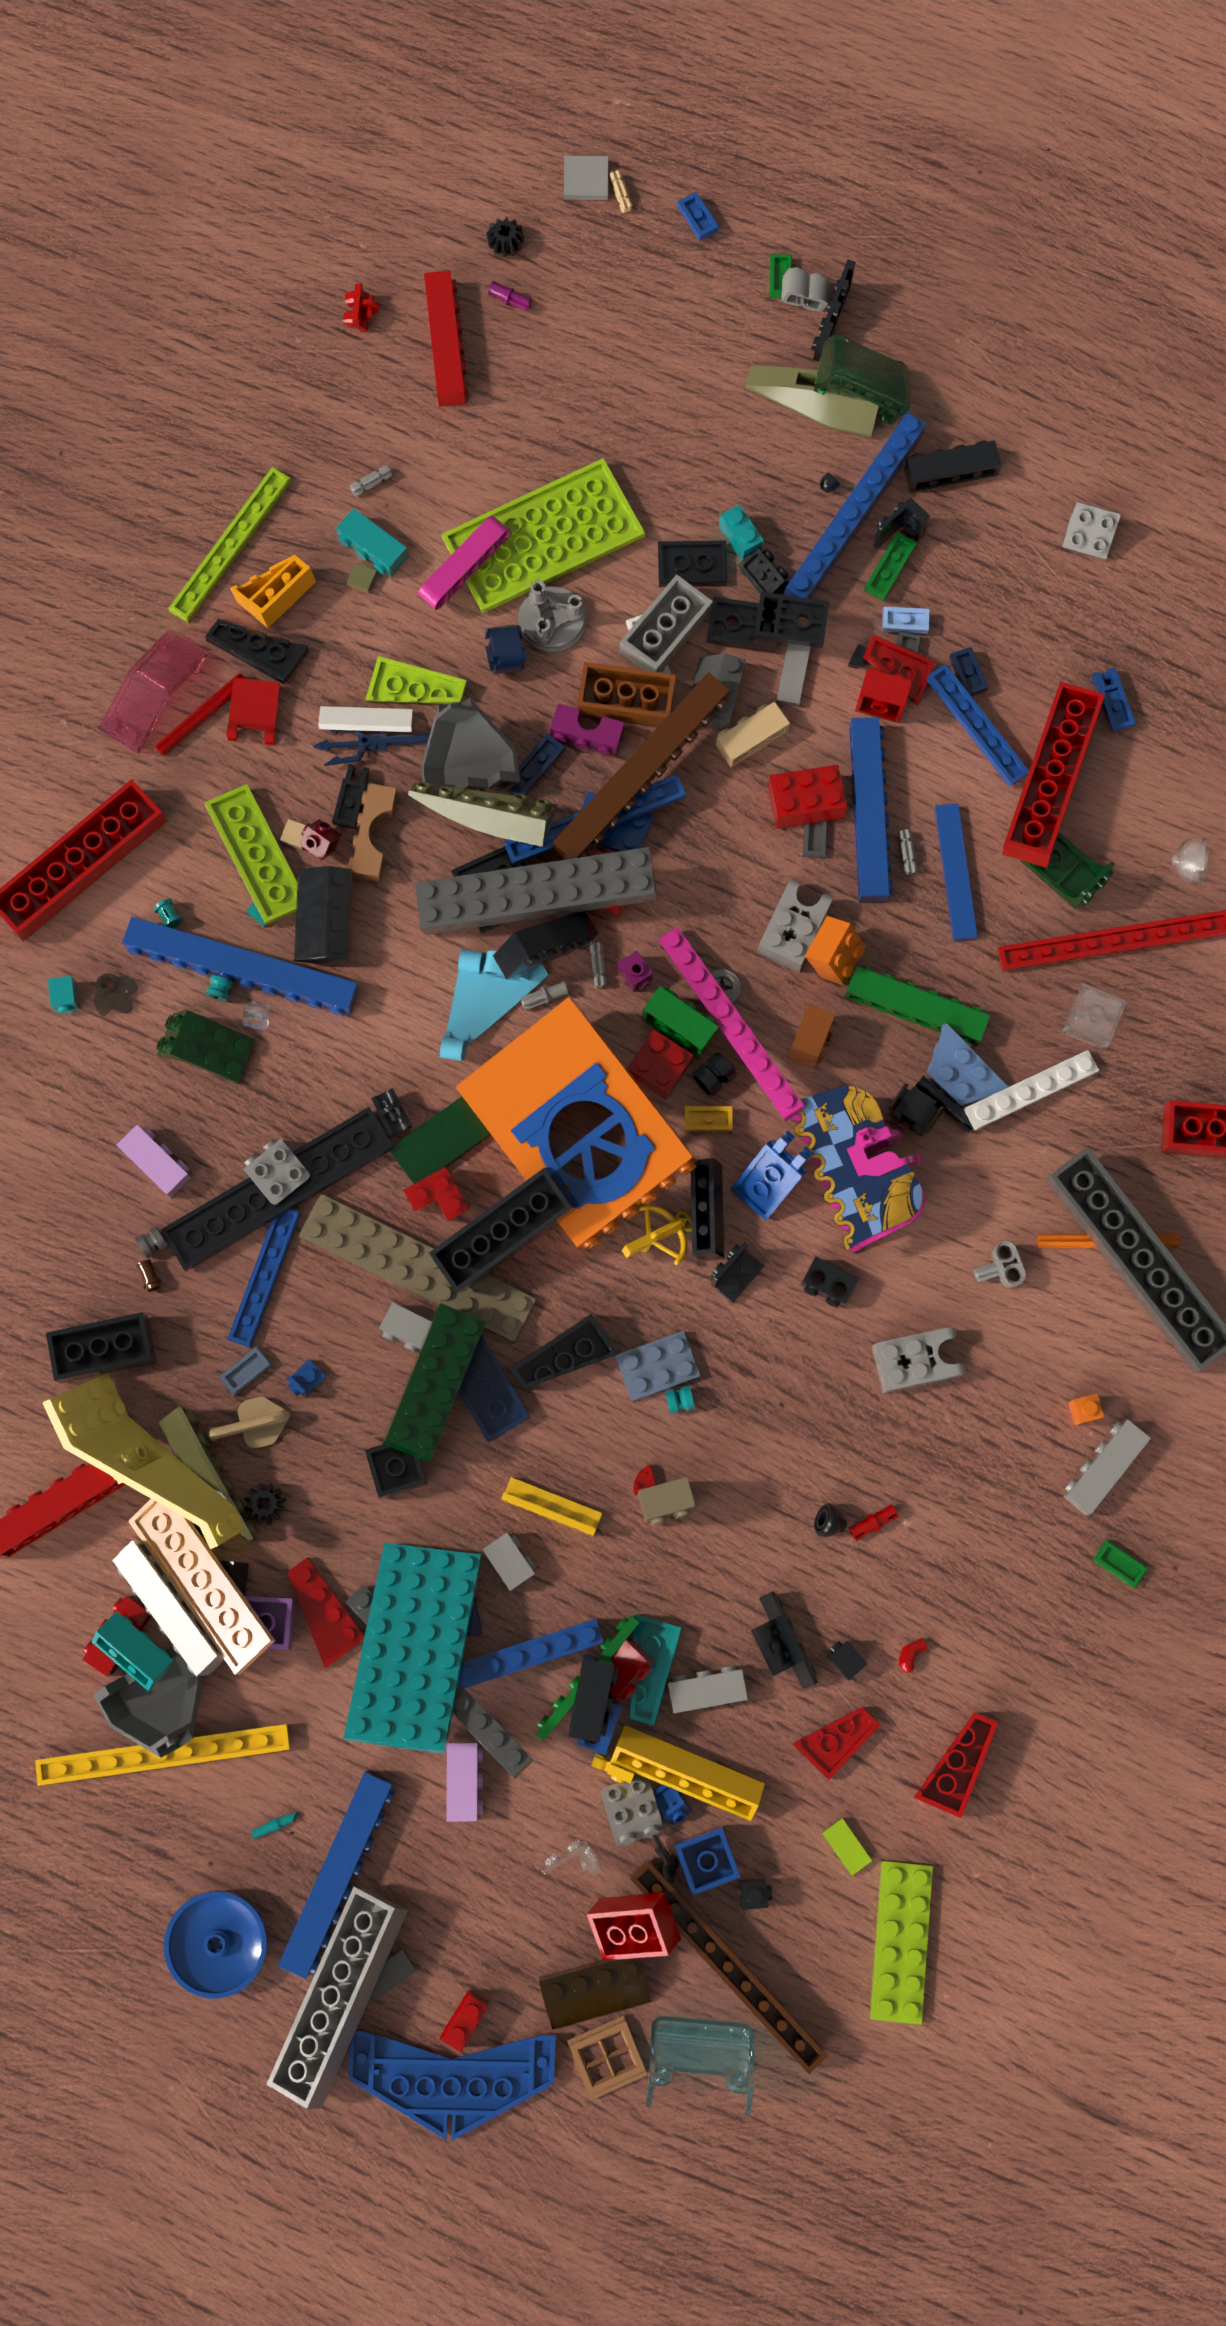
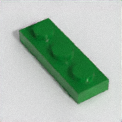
M897 532L865 585L864 592L884 602L916 547L917 542Z

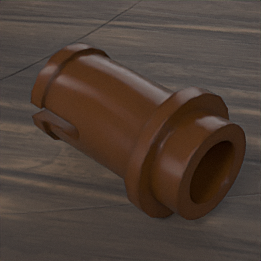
M149 1259L139 1262L136 1268H138L144 1282L143 1288L147 1292H152L161 1287V1279L157 1278L151 1264L152 1262Z

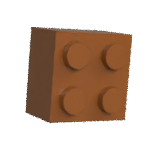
M808 1004L788 1059L811 1068L815 1067L816 1062L821 1063L829 1045L824 1042H830L837 1025L833 1021L835 1014Z

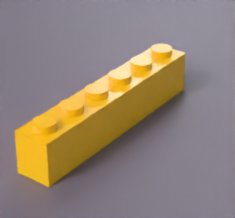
M626 1725L622 1730L610 1763L749 1821L752 1820L759 1806L765 1783Z

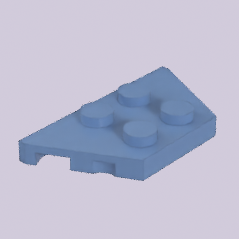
M947 1023L942 1025V1032L938 1044L935 1045L933 1059L930 1061L926 1073L959 1106L989 1097L1008 1088L996 1073Z

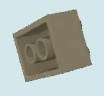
M687 1477L645 1488L637 1493L644 1522H650L651 1526L665 1523L669 1516L674 1515L675 1520L687 1517L695 1507Z

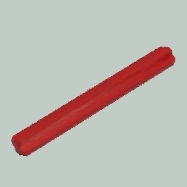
M241 673L233 677L246 679ZM233 678L155 745L161 755H166L231 699Z

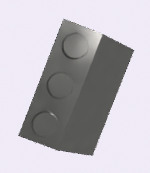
M728 654L700 657L692 689L708 672L729 689V702L721 711L717 709L713 713L714 718L706 728L719 731L730 728L746 659Z

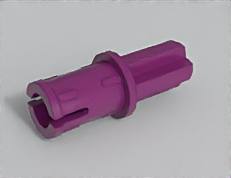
M492 281L489 286L488 295L505 302V305L511 304L524 311L530 309L532 300L515 292L514 288L505 287L495 281Z

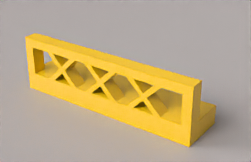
M512 1477L501 1498L504 1502L593 1537L602 1516L601 1512Z

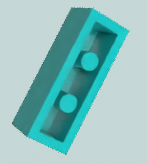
M354 508L336 527L339 542L346 548L350 546L354 549L362 560L370 561L381 574L386 573L392 577L408 559L407 548Z
M117 1611L96 1631L92 1640L95 1646L147 1691L165 1675L173 1662L166 1650L157 1647L146 1633L140 1632L133 1626L129 1618L121 1616Z

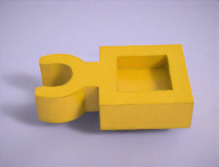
M595 1754L592 1767L606 1771L607 1774L611 1775V1779L618 1783L625 1784V1781L631 1783L634 1772L610 1763L611 1760L601 1754Z

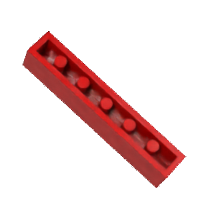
M450 270L424 273L438 405L439 407L465 404V395H469L468 381H463L462 376L467 374L465 360L461 361L460 354H464L463 340H458V334H462L461 320H456L455 315L460 313L458 299L454 300L453 294L457 293L456 279H451Z

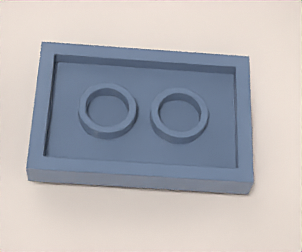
M684 1331L615 1356L632 1402L700 1377Z

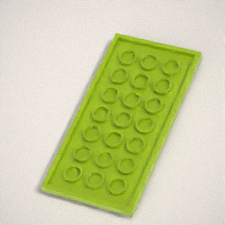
M604 458L441 534L448 551L452 555L491 515L510 529L511 532L507 540L466 581L482 614L530 592L531 583L533 582L535 586L534 581L536 580L547 584L645 537L643 528Z

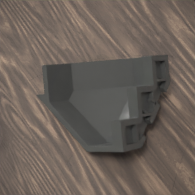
M471 698L462 704L459 702H453L448 705L438 704L421 765L423 782L431 785L480 791L498 788L499 792L509 790L520 782L516 748Z
M173 1646L166 1650L173 1660L169 1670L149 1691L127 1673L125 1676L103 1686L93 1694L111 1729L160 1758L193 1739L204 1676H196L188 1670L186 1661L173 1649Z

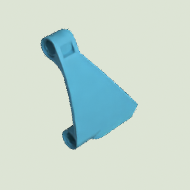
M461 949L457 982L446 1034L441 1042L440 1058L464 1062L467 1046L521 1001V997L528 995L549 976L543 964L506 980L493 957L497 951L480 952Z

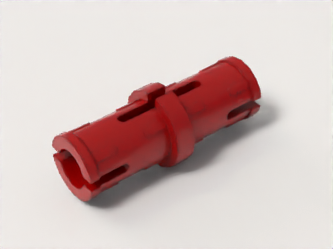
M890 1504L874 1514H868L867 1518L848 1528L854 1540L858 1541L873 1531H880L882 1526L899 1518V1515L894 1506Z

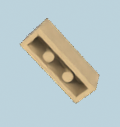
M775 702L770 705L764 704L751 717L745 716L740 719L732 729L726 728L718 734L716 747L732 768L789 731L790 723Z

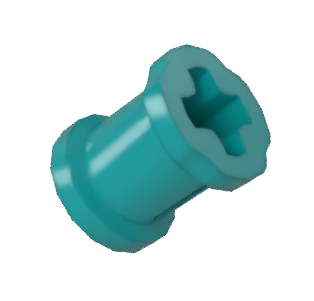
M170 898L162 900L153 909L162 918L163 926L175 928L184 919L181 915L177 914L173 907L174 902Z

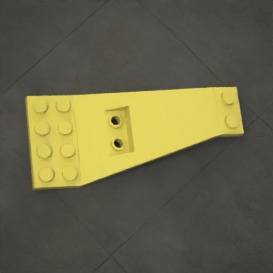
M109 1373L43 1402L64 1449L113 1476L118 1484L122 1482L200 1526L210 1549L219 1546L245 1530L241 1518L232 1504L128 1416L125 1405L121 1401Z

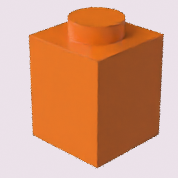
M1098 1394L1068 1402L1075 1426L1104 1418Z

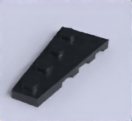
M847 259L842 276L835 285L834 298L829 300L826 312H828L827 317L822 318L819 331H821L820 336H815L811 350H814L813 360L822 362L850 291L856 262Z
M219 619L205 636L207 642L282 684L286 683L309 651V646L295 645L290 643V640L283 638L278 640L268 637L266 633L260 631L258 633L251 632L246 627Z

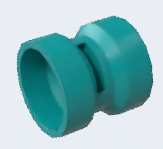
M689 1385L677 1391L673 1389L665 1391L670 1414L678 1413L682 1409L687 1411L695 1409Z

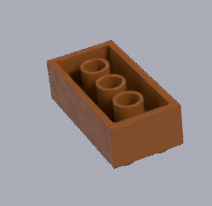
M584 662L577 709L580 710V716L602 719V716L621 722L658 727L671 713L676 675Z

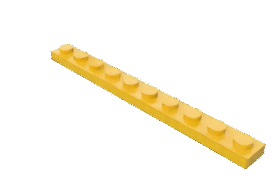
M288 1724L193 1737L191 1741L162 1758L142 1746L136 1745L35 1760L37 1785L290 1750Z

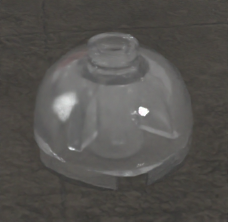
M1208 838L1188 839L1179 846L1178 853H1173L1172 867H1177L1178 876L1183 881L1192 884L1206 883L1202 877L1207 878L1209 851H1205L1206 845H1209Z

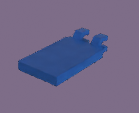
M789 1131L782 1135L777 1142L775 1140L767 1142L730 1188L765 1221L774 1213L806 1174V1168L803 1165L813 1154L807 1147L795 1158L789 1154L785 1148L795 1138Z

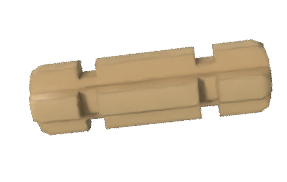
M619 170L612 171L610 173V180L612 185H614L613 189L618 203H620L621 212H630L633 209V204L629 198L622 173Z

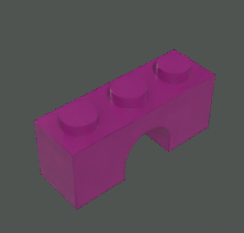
M558 703L550 726V735L560 743L569 742L575 744L576 747L583 750H588V748L597 750L599 754L604 756L617 755L624 733V722L602 716L597 728L585 730L579 725L580 710Z

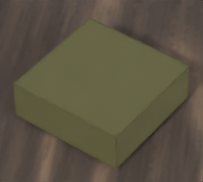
M355 563L347 585L369 593L377 576V570Z

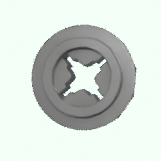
M725 969L712 971L711 975L718 984L721 982V979L723 980L724 987L728 988L724 993L733 1003L740 994L741 986L739 979L734 973Z

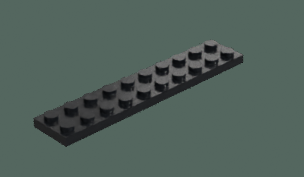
M368 1107L292 1152L309 1172L310 1177L278 1204H271L249 1177L162 1228L161 1232L186 1272L386 1154L394 1147L372 1110Z

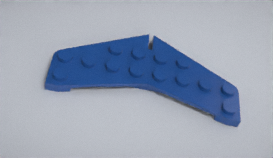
M356 2029L349 2045L348 2076L354 2084L444 2140H447L448 2115H452V2140L552 2085L555 2076L556 2034H540L452 2059L373 2032Z

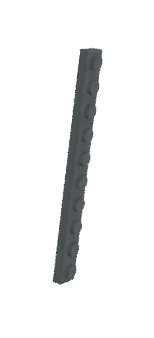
M363 1585L345 1602L367 1625L373 1594ZM459 1683L453 1716L516 1779L533 1762L532 1757Z

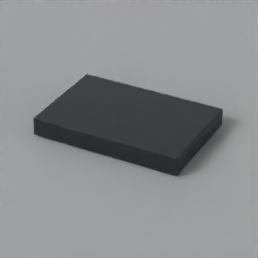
M726 540L658 541L659 587H666L676 574L693 587L727 586Z

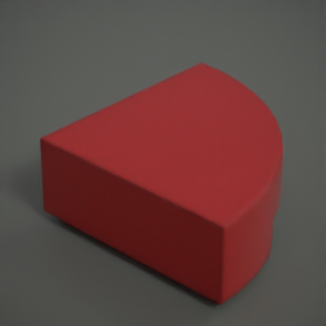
M652 1465L643 1468L636 1476L633 1485L634 1495H637L639 1490L657 1485Z

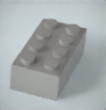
M676 574L622 638L619 653L641 670L661 673L709 616L713 601Z

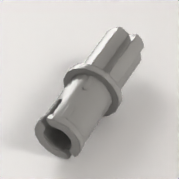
M564 981L547 988L541 987V990L521 997V1003L523 1008L528 1010L545 1003L549 1005L550 1001L568 996L569 994Z

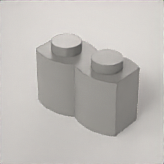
M798 267L789 268L783 275L781 301L793 306H802L812 311H823L829 303L830 279L820 273L809 274Z

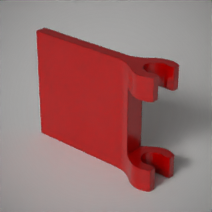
M233 678L226 737H228L227 741L237 742L238 728L265 730L264 744L274 746L280 683Z

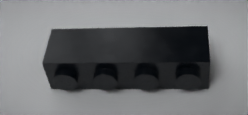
M983 440L974 445H958L948 450L937 449L923 455L921 453L913 454L907 457L904 470L910 493L998 476L1001 462L995 440L989 442Z
M714 1158L700 1159L694 1163L696 1168L690 1172L692 1255L700 1260L724 1258L722 1164Z

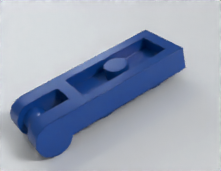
M1116 668L1107 669L1104 673H1092V683L1096 687L1097 692L1105 694L1102 707L1111 732L1114 733L1134 727L1136 723ZM1109 681L1111 685L1105 686L1104 682Z

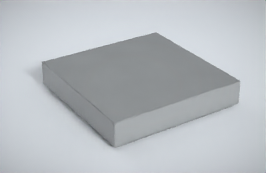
M564 155V200H608V156Z

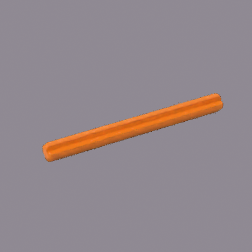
M1177 1233L1156 1234L1166 1248H1178L1181 1243L1180 1235ZM1039 1234L1037 1236L1038 1248H1097L1087 1234Z

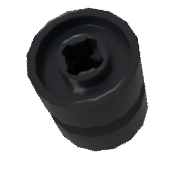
M716 1052L707 1060L706 1066L701 1065L692 1073L695 1082L710 1097H713L722 1089V1083L727 1084L737 1075L734 1067L719 1052Z

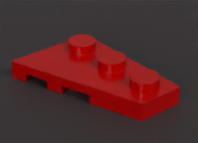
M873 634L870 637L863 658L874 668L881 669L886 674L903 675L908 680H912L908 697L915 704H920L928 683L926 678L932 673L936 661Z
M860 1707L792 1743V1745L830 1780L880 1724L863 1707Z

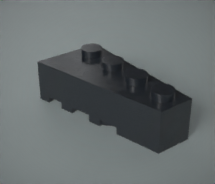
M586 911L576 912L514 932L493 957L507 980L558 957L568 955L579 948L580 950L588 948L592 945V940L597 936L598 932Z
M589 1314L510 1367L509 1370L521 1388L525 1389L619 1354L594 1316Z

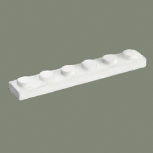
M1089 1050L980 1100L966 1107L964 1111L974 1130H977L1094 1075L1099 1069Z

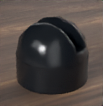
M829 472L820 480V488L826 493H831L840 486L837 479Z

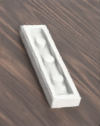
M320 706L318 725L319 729L412 732L413 709Z

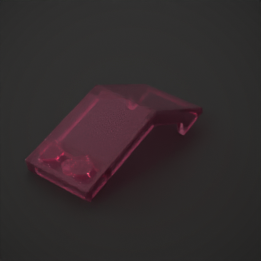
M167 631L129 669L98 729L132 751L140 753L169 697L192 674L197 675L207 654L171 631Z

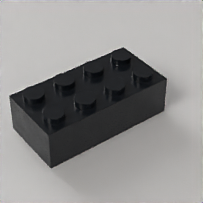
M144 1312L46 1333L54 1381L60 1384L157 1363L149 1318Z

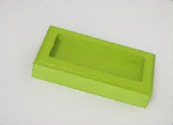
M840 1818L821 1832L851 1876L872 1862L843 1818Z

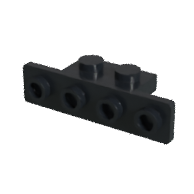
M774 1591L760 1597L759 1599L770 1621L752 1629L751 1632L772 1676L792 1667L803 1689L818 1683L815 1670L805 1655L803 1645L796 1637L793 1625L782 1608L780 1598L777 1597Z

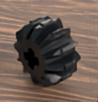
M507 216L504 221L497 218L496 224L490 223L489 230L486 233L489 248L494 250L495 255L501 252L504 258L506 253L514 256L515 250L520 251L522 248L521 244L524 242L523 228L521 225H517L515 219L509 221Z
M260 1483L258 1485L259 1492L254 1488L250 1489V1492L254 1495L253 1498L245 1497V1501L251 1502V1505L244 1507V1510H253L249 1515V1519L253 1520L258 1516L257 1524L262 1525L265 1518L266 1523L272 1525L271 1516L276 1520H280L281 1516L276 1512L278 1510L285 1512L286 1508L279 1506V1503H284L287 1500L286 1497L277 1498L282 1493L280 1488L273 1492L274 1485L269 1483L265 1491L264 1484ZM262 1499L271 1500V1503H268L271 1505L268 1510L260 1508L263 1505L260 1503Z

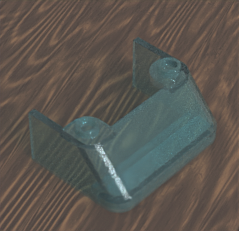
M664 2016L656 2018L651 2026L646 2107H651L653 2087L670 2084L673 2079V2071L724 2075V2084L729 2091L745 2094V2116H750L754 2092L753 2030L748 2025L741 2023Z

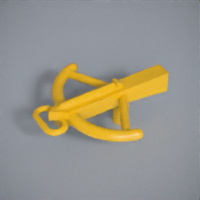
M642 1204L638 1209L640 1211L645 1210L647 1235L625 1245L622 1250L626 1258H629L640 1251L647 1252L654 1245L675 1257L674 1263L679 1265L687 1252L685 1232H692L691 1218L684 1211L678 1212L675 1218L662 1207ZM650 1211L661 1214L670 1223L651 1232ZM684 1215L686 1219L679 1218V1216ZM687 1220L691 1225L690 1229H687L685 1227V1223ZM677 1233L681 1243L680 1253L677 1254L660 1244L659 1241Z

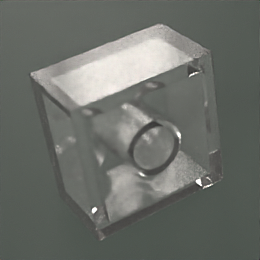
M1083 983L1076 992L1061 1033L1105 1050L1111 1044L1127 1001Z

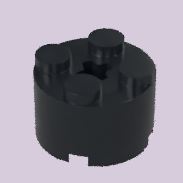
M908 1084L902 1086L888 1107L891 1111L890 1117L900 1124L904 1120L910 1124V1130L919 1136H922L923 1133L929 1134L944 1111L942 1106L937 1109L934 1106L936 1101L917 1088L913 1087L911 1091L908 1090Z

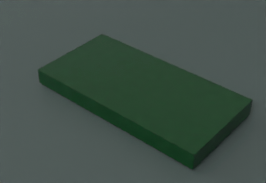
M461 1096L393 1145L394 1148L389 1152L414 1184L449 1166L489 1137L491 1133Z

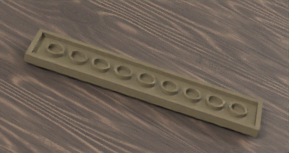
M320 1194L299 1234L300 1238L438 1306L442 1303L485 1321V1329L515 1343L536 1302V1298L489 1275L483 1277L466 1291L455 1293L429 1254L433 1248L323 1194Z

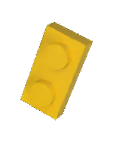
M732 1106L684 1107V1131L732 1132L733 1130Z

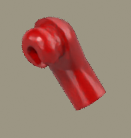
M923 1638L907 1644L901 1649L898 1662L903 1672H912L915 1668L916 1654L928 1649Z

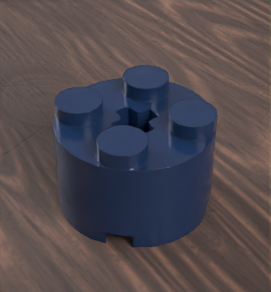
M512 624L486 628L485 639L490 640L488 646H486V653L493 675L517 672L524 669L527 653L525 647H521L520 639H522L521 626Z

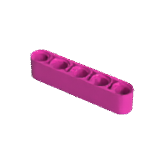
M493 515L488 517L421 586L418 595L435 610L440 609L507 540L511 532L510 529Z

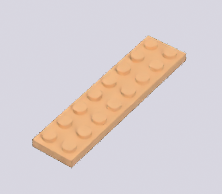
M150 1499L128 1521L234 1674L240 1675L275 1642V1639L192 1522L153 1499Z

